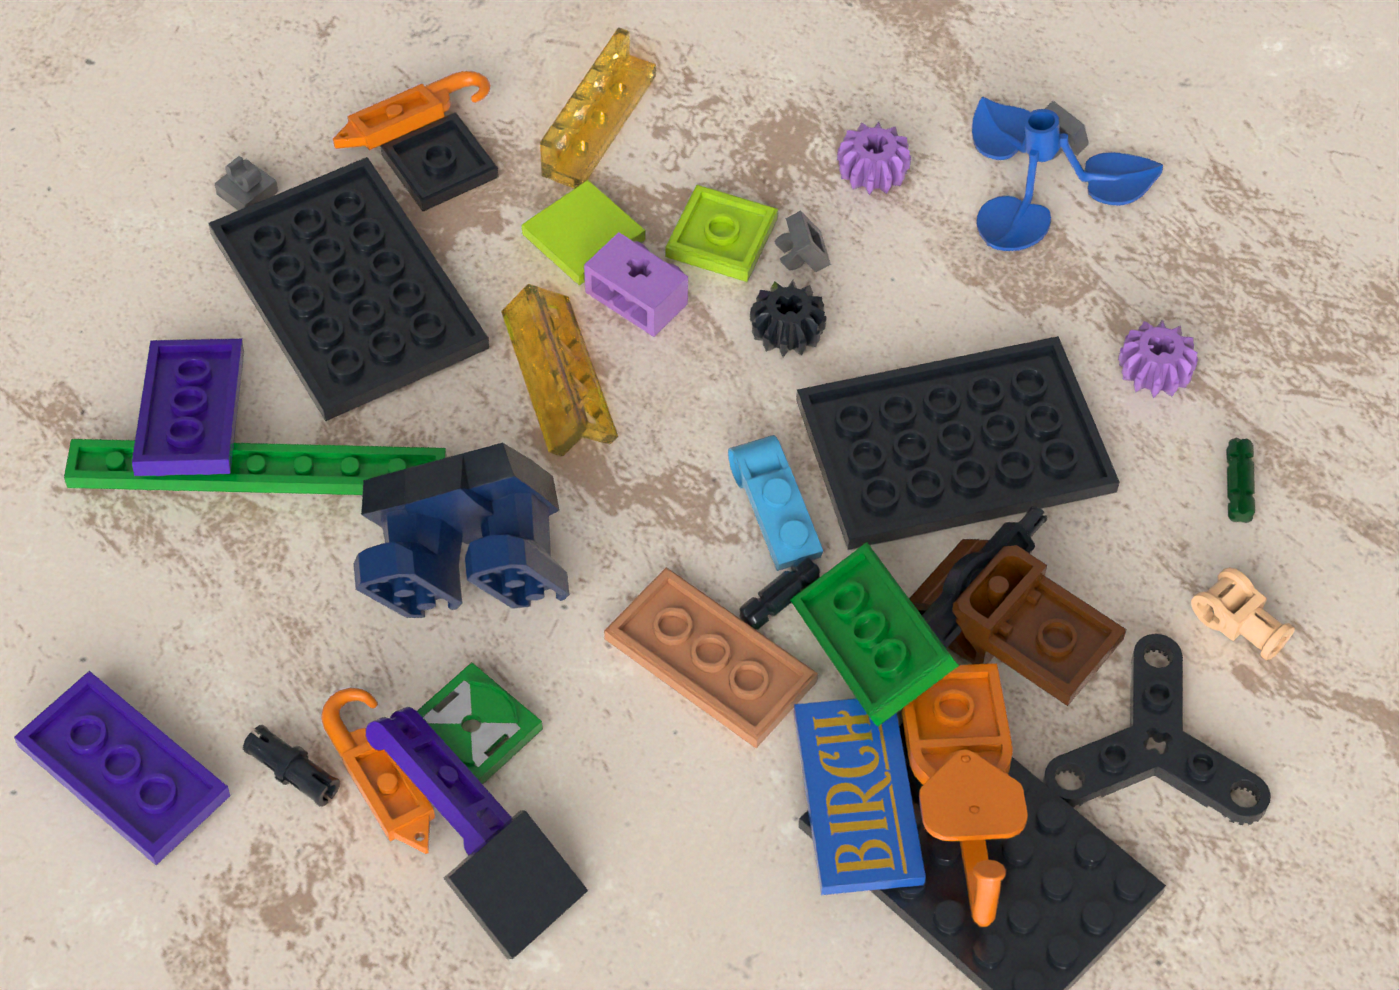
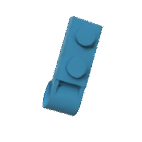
M771 435L729 448L728 459L733 477L740 488H745L776 570L780 571L789 568L803 557H808L811 560L821 558L823 548L777 437Z

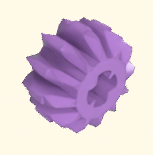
M879 121L872 128L861 122L857 131L847 130L846 136L838 148L837 155L841 179L850 180L852 190L862 186L866 187L869 195L877 188L887 194L891 185L901 186L911 163L907 137L898 136L896 126L886 130L882 129Z
M1163 319L1157 327H1153L1144 321L1138 330H1130L1129 334L1125 337L1123 347L1120 349L1118 360L1120 361L1119 365L1123 367V380L1134 381L1135 392L1144 388L1149 389L1153 399L1159 394L1160 390H1163L1172 397L1177 392L1178 387L1186 388L1187 384L1191 382L1193 371L1196 369L1198 352L1194 351L1193 337H1182L1181 325L1172 330L1166 328Z

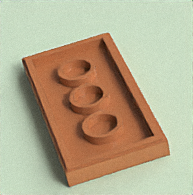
M667 567L604 630V639L755 748L766 739L794 708V704H797L817 683V672Z

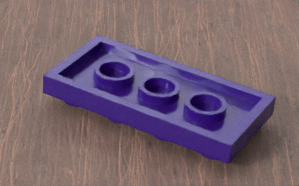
M242 338L150 340L132 456L134 476L231 474L244 357Z
M91 671L83 675L14 736L17 746L155 865L160 863L231 796L226 784Z

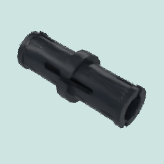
M259 725L255 728V732L260 735L259 738L250 732L245 739L243 751L274 772V778L281 784L288 785L290 783L320 807L328 804V799L324 797V794L331 799L336 795L340 787V780L331 776L309 760L308 752L300 746L291 747L270 732L264 725Z

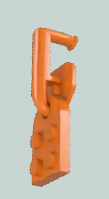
M997 663L959 665L901 709L910 766L916 778L923 784L919 793L923 825L937 839L960 841L972 917L980 927H987L994 921L1001 880L1006 876V869L1001 863L988 859L985 840L1005 839L1018 835L1024 829L1028 816L1023 787L1017 780L1008 775L1013 747Z

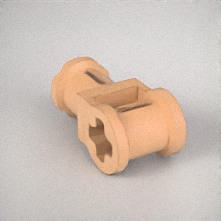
M1231 567L1225 568L1219 573L1217 583L1207 592H1198L1191 600L1193 611L1206 626L1221 631L1232 641L1239 635H1243L1261 650L1260 656L1266 661L1271 660L1291 638L1295 627L1289 623H1280L1263 609L1267 598L1254 588L1251 581L1242 572Z

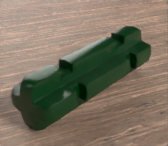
M1233 438L1228 442L1229 446L1226 449V458L1229 464L1227 467V498L1230 500V503H1228V517L1232 522L1241 521L1249 523L1253 520V515L1255 514V499L1252 494H1255L1254 462L1251 460L1254 457V446L1249 439Z

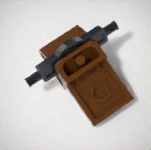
M1032 506L1019 522L1004 523L990 540L962 539L909 599L946 649L949 648L971 664H988L995 657L1068 706L1124 640L1127 629L1045 576L1047 565L1030 553L1035 548V543L1031 537L1047 521V515H1043L1045 512L1041 508Z

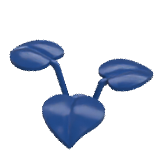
M981 97L974 113L972 137L978 152L995 160L1009 159L1018 150L1022 153L1027 152L1029 155L1026 189L1023 200L1021 201L1012 196L996 197L987 201L978 212L976 220L978 232L986 245L996 250H1023L1037 244L1048 233L1051 225L1049 209L1042 205L1030 203L1033 198L1037 161L1046 162L1053 159L1060 148L1064 151L1079 180L1089 182V195L1094 200L1107 205L1120 206L1135 202L1150 189L1163 172V164L1135 155L1113 152L1101 153L1090 157L1085 163L1084 171L1068 143V135L1065 133L1060 134L1058 115L1048 109H1037L1030 112L1026 109L999 104L988 98Z

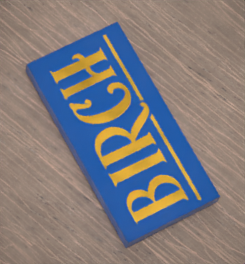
M857 698L794 704L793 714L821 895L924 885L926 876L897 713L877 727Z

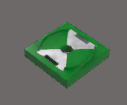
M472 662L417 710L422 718L482 784L543 730L542 721ZM468 720H477L481 723L480 728L474 732L465 731L462 725ZM507 736L510 737L490 757L487 756V754L491 752Z

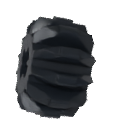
M794 280L791 281L788 287H782L774 281L770 291L760 290L759 295L756 297V302L753 303V307L750 309V321H752L754 340L763 341L766 352L778 348L782 357L786 355L788 350H794L802 356L806 346H817V343L820 341V334H823V330L826 329L827 317L825 316L822 297L813 296L811 285L798 289Z

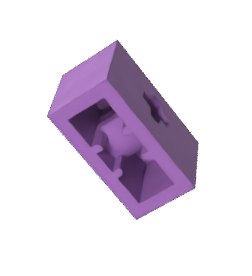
M619 232L584 264L585 292L653 337L688 304V276L675 264L666 263L652 254L642 243L632 241Z

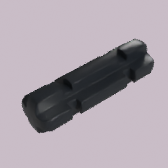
M808 557L799 559L791 566L792 572L784 571L757 593L759 595L758 599L752 597L740 607V619L755 630L762 627L769 621V614L771 616L777 615L791 603L790 600L801 592L800 589L807 588L820 578V569L817 564L813 563Z

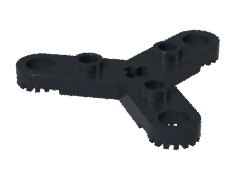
M1162 634L1146 635L1134 647L1131 660L1130 727L1055 757L1048 763L1043 777V783L1073 808L1076 805L1080 807L1083 803L1099 796L1102 798L1152 776H1156L1203 806H1210L1225 818L1228 817L1232 823L1235 821L1239 822V825H1244V823L1251 825L1255 821L1258 822L1264 816L1270 803L1269 787L1256 774L1183 731V654L1180 646L1172 638ZM1150 650L1152 652L1159 650L1158 653L1164 652L1163 655L1165 657L1168 656L1167 660L1170 662L1166 667H1154L1147 663L1144 655L1145 653H1150ZM1152 737L1156 743H1166L1163 754H1160L1156 748L1149 750L1146 748L1149 738ZM1066 770L1072 774L1073 771L1075 776L1079 775L1080 781L1082 780V786L1076 790H1066L1056 782V774L1059 775L1061 771L1066 773ZM1238 787H1240V790L1246 788L1247 792L1251 790V794L1256 796L1255 800L1257 803L1252 807L1239 806L1232 800L1230 793L1233 789L1237 790Z

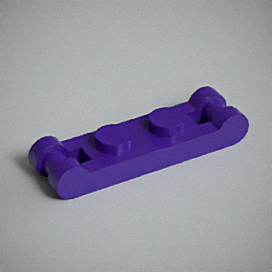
M405 707L395 711L390 718L382 717L367 725L366 737L369 744L376 750H385L464 839L463 846L468 856L512 818L415 709Z

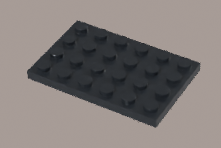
M368 157L208 223L211 236L325 421L489 349L488 336Z
M1059 336L797 389L796 401L848 550L860 548L866 542L869 545L1024 513L1028 512L1032 506L1042 509L1117 493L1119 487V479Z
M902 723L899 726L926 879L925 884L920 886L870 891L981 990H1069L1163 895L1166 885L1012 757L1008 775L1017 780L1023 787L1028 813L1027 822L1024 829L1014 837L985 840L988 859L1001 863L1006 869V876L1001 880L994 921L987 927H980L972 917L960 841L937 839L923 825L919 802V793L923 784L916 778L910 766L904 724ZM806 811L799 818L798 827L813 840L809 812Z

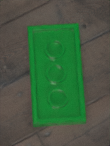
M867 542L790 600L877 727L959 666Z

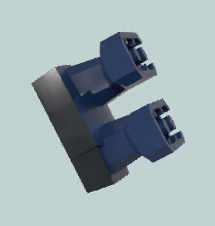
M499 443L363 480L361 515L383 529L385 543L369 547L358 553L353 563L355 590L406 618H424V610L435 608L436 600L442 598L448 601L449 609L456 610L462 604L459 561L463 542L467 545L469 544L465 555L467 581L510 608L531 607V601L543 599L545 597L544 591L549 589L556 592V599L559 601L565 600L570 595L567 572L551 557L549 516L560 511L553 476L530 458L505 443Z

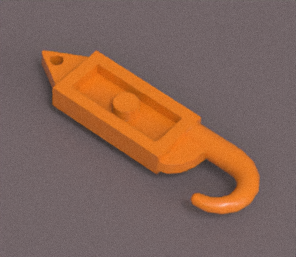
M474 71L453 73L426 86L423 84L417 85L347 116L348 123L333 138L334 147L339 149L366 146L371 150L445 117L444 113L451 106L450 93L467 86L479 87V90L471 96V101L476 103L489 94L491 85L484 75Z
M347 688L337 691L324 704L321 720L324 730L341 756L345 768L388 840L398 839L428 854L430 820L435 818L434 809L429 800L385 750H376L369 744L366 737V728L349 732L340 717L341 708L348 702L361 701L373 709L378 705L377 700L371 693L359 688ZM418 838H424L422 841H417Z

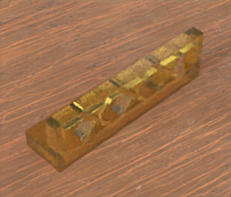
M617 28L540 141L542 177L574 189L587 181L656 77V64L630 55V31Z
M527 284L501 313L548 452L564 456L582 438L610 445L619 436L569 297ZM549 307L556 309L559 318L549 310ZM561 341L571 350V353L561 344ZM573 376L583 385L584 389L574 380ZM586 412L596 421V424L588 421Z

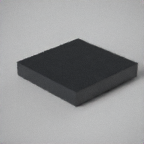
M456 112L380 145L383 158L422 212L498 178V167Z
M526 810L515 814L443 878L507 959H514L588 891Z

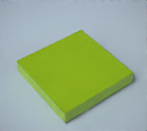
M589 180L521 224L522 235L579 286L585 282L584 264L618 232L632 241L642 243L646 240L645 229Z
M696 185L665 247V257L748 282L778 219V209Z

